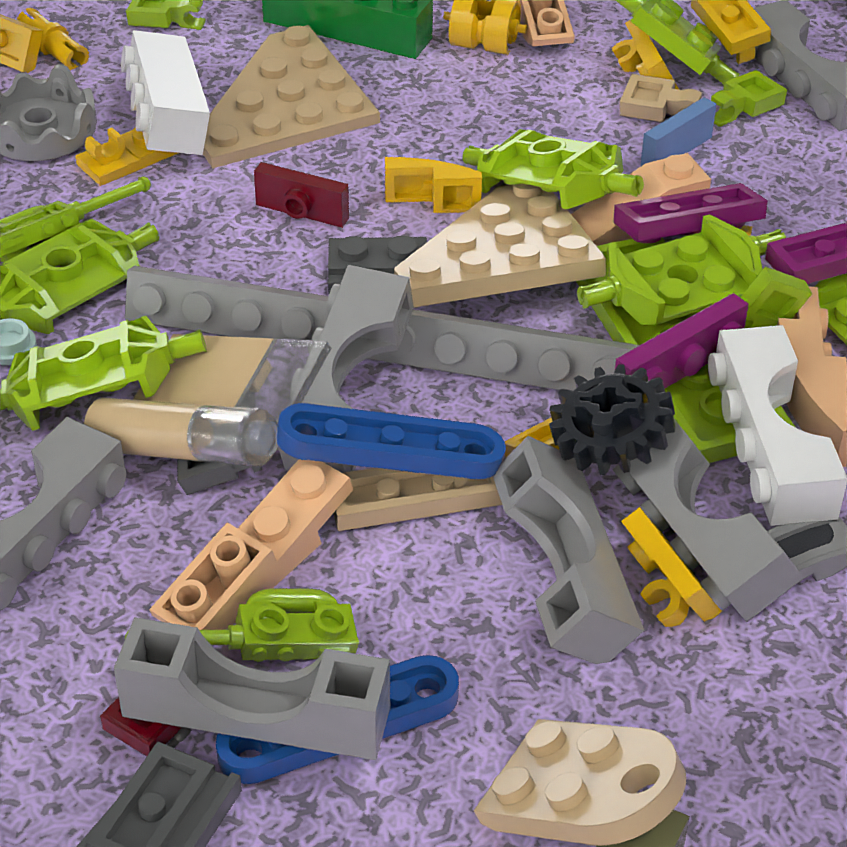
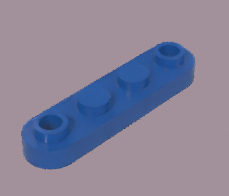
M308 403L293 404L283 409L279 415L275 439L280 449L299 460L468 479H487L494 476L502 463L506 450L503 438L495 430L481 424Z
M422 655L390 665V711L382 739L441 719L454 710L458 702L459 676L450 662L437 656ZM423 689H431L437 692L425 698L417 694ZM218 733L216 738L217 760L221 772L227 776L231 772L240 775L241 784L259 783L339 755ZM247 750H255L260 753V755L251 758L239 756Z

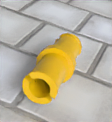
M26 8L27 13L34 19H31L23 11L18 15V21L43 30L39 49L44 55L51 54L68 67L69 70L78 67L71 61V58L81 65L88 62L89 51L86 47L73 40L64 26L57 22H50L34 8Z

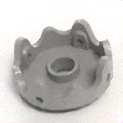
M61 64L54 66L49 77L46 79H37L27 73L17 74L9 90L4 93L0 92V155L22 161H45L68 155L80 149L85 144L86 138L93 136L96 129L97 118L91 88L81 91L76 85L72 72L68 67Z

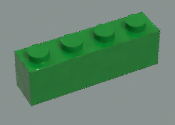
M262 0L263 22L287 28L309 25L315 34L412 59H416L433 38V0Z

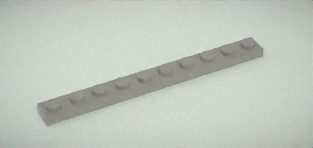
M133 266L127 270L125 319L135 320L142 316H147L156 325L193 331L201 329L202 332L230 337L271 338L279 345L310 349L315 330L318 327L324 328L329 315L327 311L329 296ZM413 310L399 350L376 354L367 359L556 390L569 389L574 391L576 389L574 377L579 375L589 381L595 378L594 372L597 367H601L606 375L614 374L616 358L639 345Z

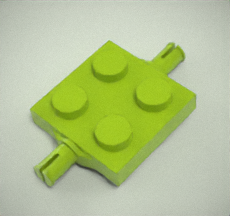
M615 0L632 13L631 16L633 18L631 22L699 75L703 72L709 73L722 84L740 75L719 59L720 56L717 53L722 47L716 43L718 38L702 23L698 22L694 26L681 15L684 13V10L673 0Z

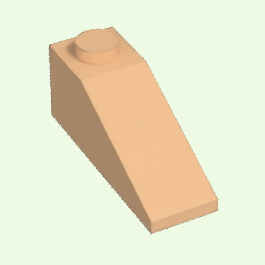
M688 153L672 155L665 159L645 163L629 174L639 175L643 178L644 187L641 194L637 197L617 192L608 193L601 198L586 203L571 213V215L596 246L631 239V236L613 223L615 204L708 189L711 185V178Z

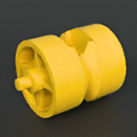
M454 0L451 12L444 11L443 20L449 21V42L454 46L474 49L479 44H483L485 51L509 55L511 50H508L507 43L512 44L516 41L518 33L526 34L527 25L520 24V0Z

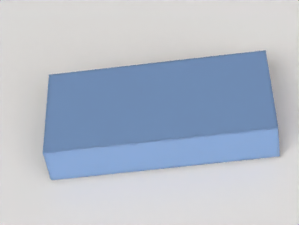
M703 97L645 132L640 166L645 163L665 159L672 155L688 153L712 138L716 103Z

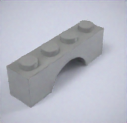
M787 0L754 8L771 29L770 42L755 47V59L763 65L768 75L776 76L782 81L795 98H801L811 106L820 120H827L838 131L846 130L847 62L826 59L806 48L810 19Z
M353 265L347 266L341 284L335 283L331 288L327 304L329 315L324 328L318 327L313 334L310 347L312 359L307 372H300L296 378L293 389L294 404L308 403L353 409L339 396L341 385L348 373L361 361L376 354L399 350L414 308L409 277ZM275 439V449L279 450L286 471H289L299 459L282 451ZM324 462L341 473L355 471L356 469L355 465Z
M66 417L31 450L40 491L26 508L11 517L0 520V611L11 603L16 594L17 586L33 570L39 572L47 567L54 555L55 548L70 533L77 534L85 528L90 519L91 511L105 497L113 498L121 491L126 480V469L120 440Z
M674 419L675 432L666 434L668 447L665 450L650 449L652 462L645 464L636 458L630 461V472L624 473L620 469L619 464L613 468V471L633 496L640 490L644 491L649 499L640 506L661 532L670 526L678 537L669 544L691 571L698 565L703 567L709 576L703 579L700 584L721 611L732 604L743 619L748 622L804 579V577L752 512L729 519H710L696 514L695 495L697 487L710 464Z
M527 436L502 461L493 479L505 514L518 522L535 538L547 554L554 568L557 580L535 600L550 647L594 664L610 662L645 630L583 471L577 468L575 457L564 461L560 450Z
M134 617L114 665L122 717L370 760H377L390 711V659L324 649L320 657L305 668L290 672H268L246 667L225 657L207 642L197 627Z

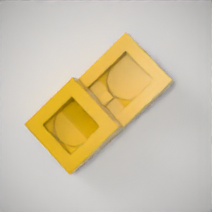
M385 157V202H433V213H461L468 211L481 200L482 173L480 171L438 160Z

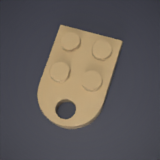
M538 719L527 732L524 740L500 774L494 779L492 785L474 809V813L482 825L497 832L587 845H612L636 838L661 823L674 810L684 793L686 771L672 742L665 735L657 731L636 727ZM651 784H654V785H653L652 787H650L649 789H647V790H645V791H643V792L637 793V792H638L640 789H642L643 787L648 786V785H651Z

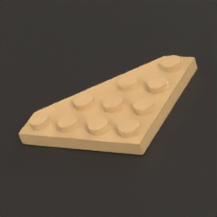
M309 25L292 26L285 31L270 34L211 111L203 155L213 169L380 123V112Z
M517 184L499 186L397 265L394 268V273L409 277L413 306L415 308L606 276V257L570 212L561 207V201L553 192L543 191L538 186Z

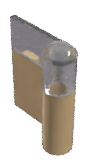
M173 334L171 338H175L184 334ZM203 335L207 352L175 359V363L170 364L171 369L154 396L145 398L140 387L133 400L102 397L90 405L85 415L84 424L120 440L123 454L261 467L268 463L278 448L277 424L280 413L290 405L303 402L332 348L327 341Z

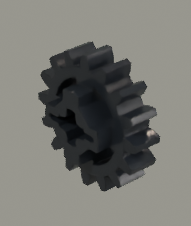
M619 364L614 374L606 375L601 367H597L594 372L595 378L589 381L579 375L574 377L576 385L574 391L569 389L559 390L558 396L561 404L550 406L549 411L552 422L549 423L554 444L559 446L561 457L564 461L575 457L578 470L584 471L592 463H595L598 466L600 475H606L610 466L614 464H619L620 469L624 473L630 472L631 460L638 458L641 462L649 464L652 462L650 449L665 450L668 447L666 434L675 432L676 426L673 417L675 411L671 393L665 392L663 380L660 377L648 381L647 371L644 368L638 369L631 376L626 374L623 364Z

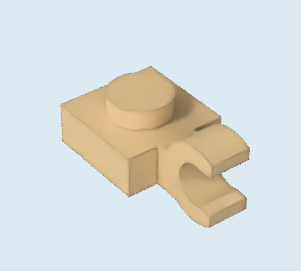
M631 74L619 102L620 116L663 122L666 114L673 116L700 100L702 92L695 89H675V80Z

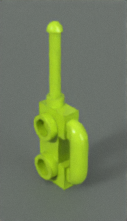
M144 176L138 177L137 181L82 203L74 201L66 204L61 201H55L45 206H34L0 219V262H6L27 251V246L41 240L44 242L79 224V221L84 219V215L141 191L147 192L151 187V181Z
M270 588L260 590L252 594L246 604H239L236 625H229L227 630H199L210 645H227L229 650H240L242 660H254L256 662L264 660L318 659L324 649L356 654L359 645L351 604H338L337 600L328 592L313 588Z

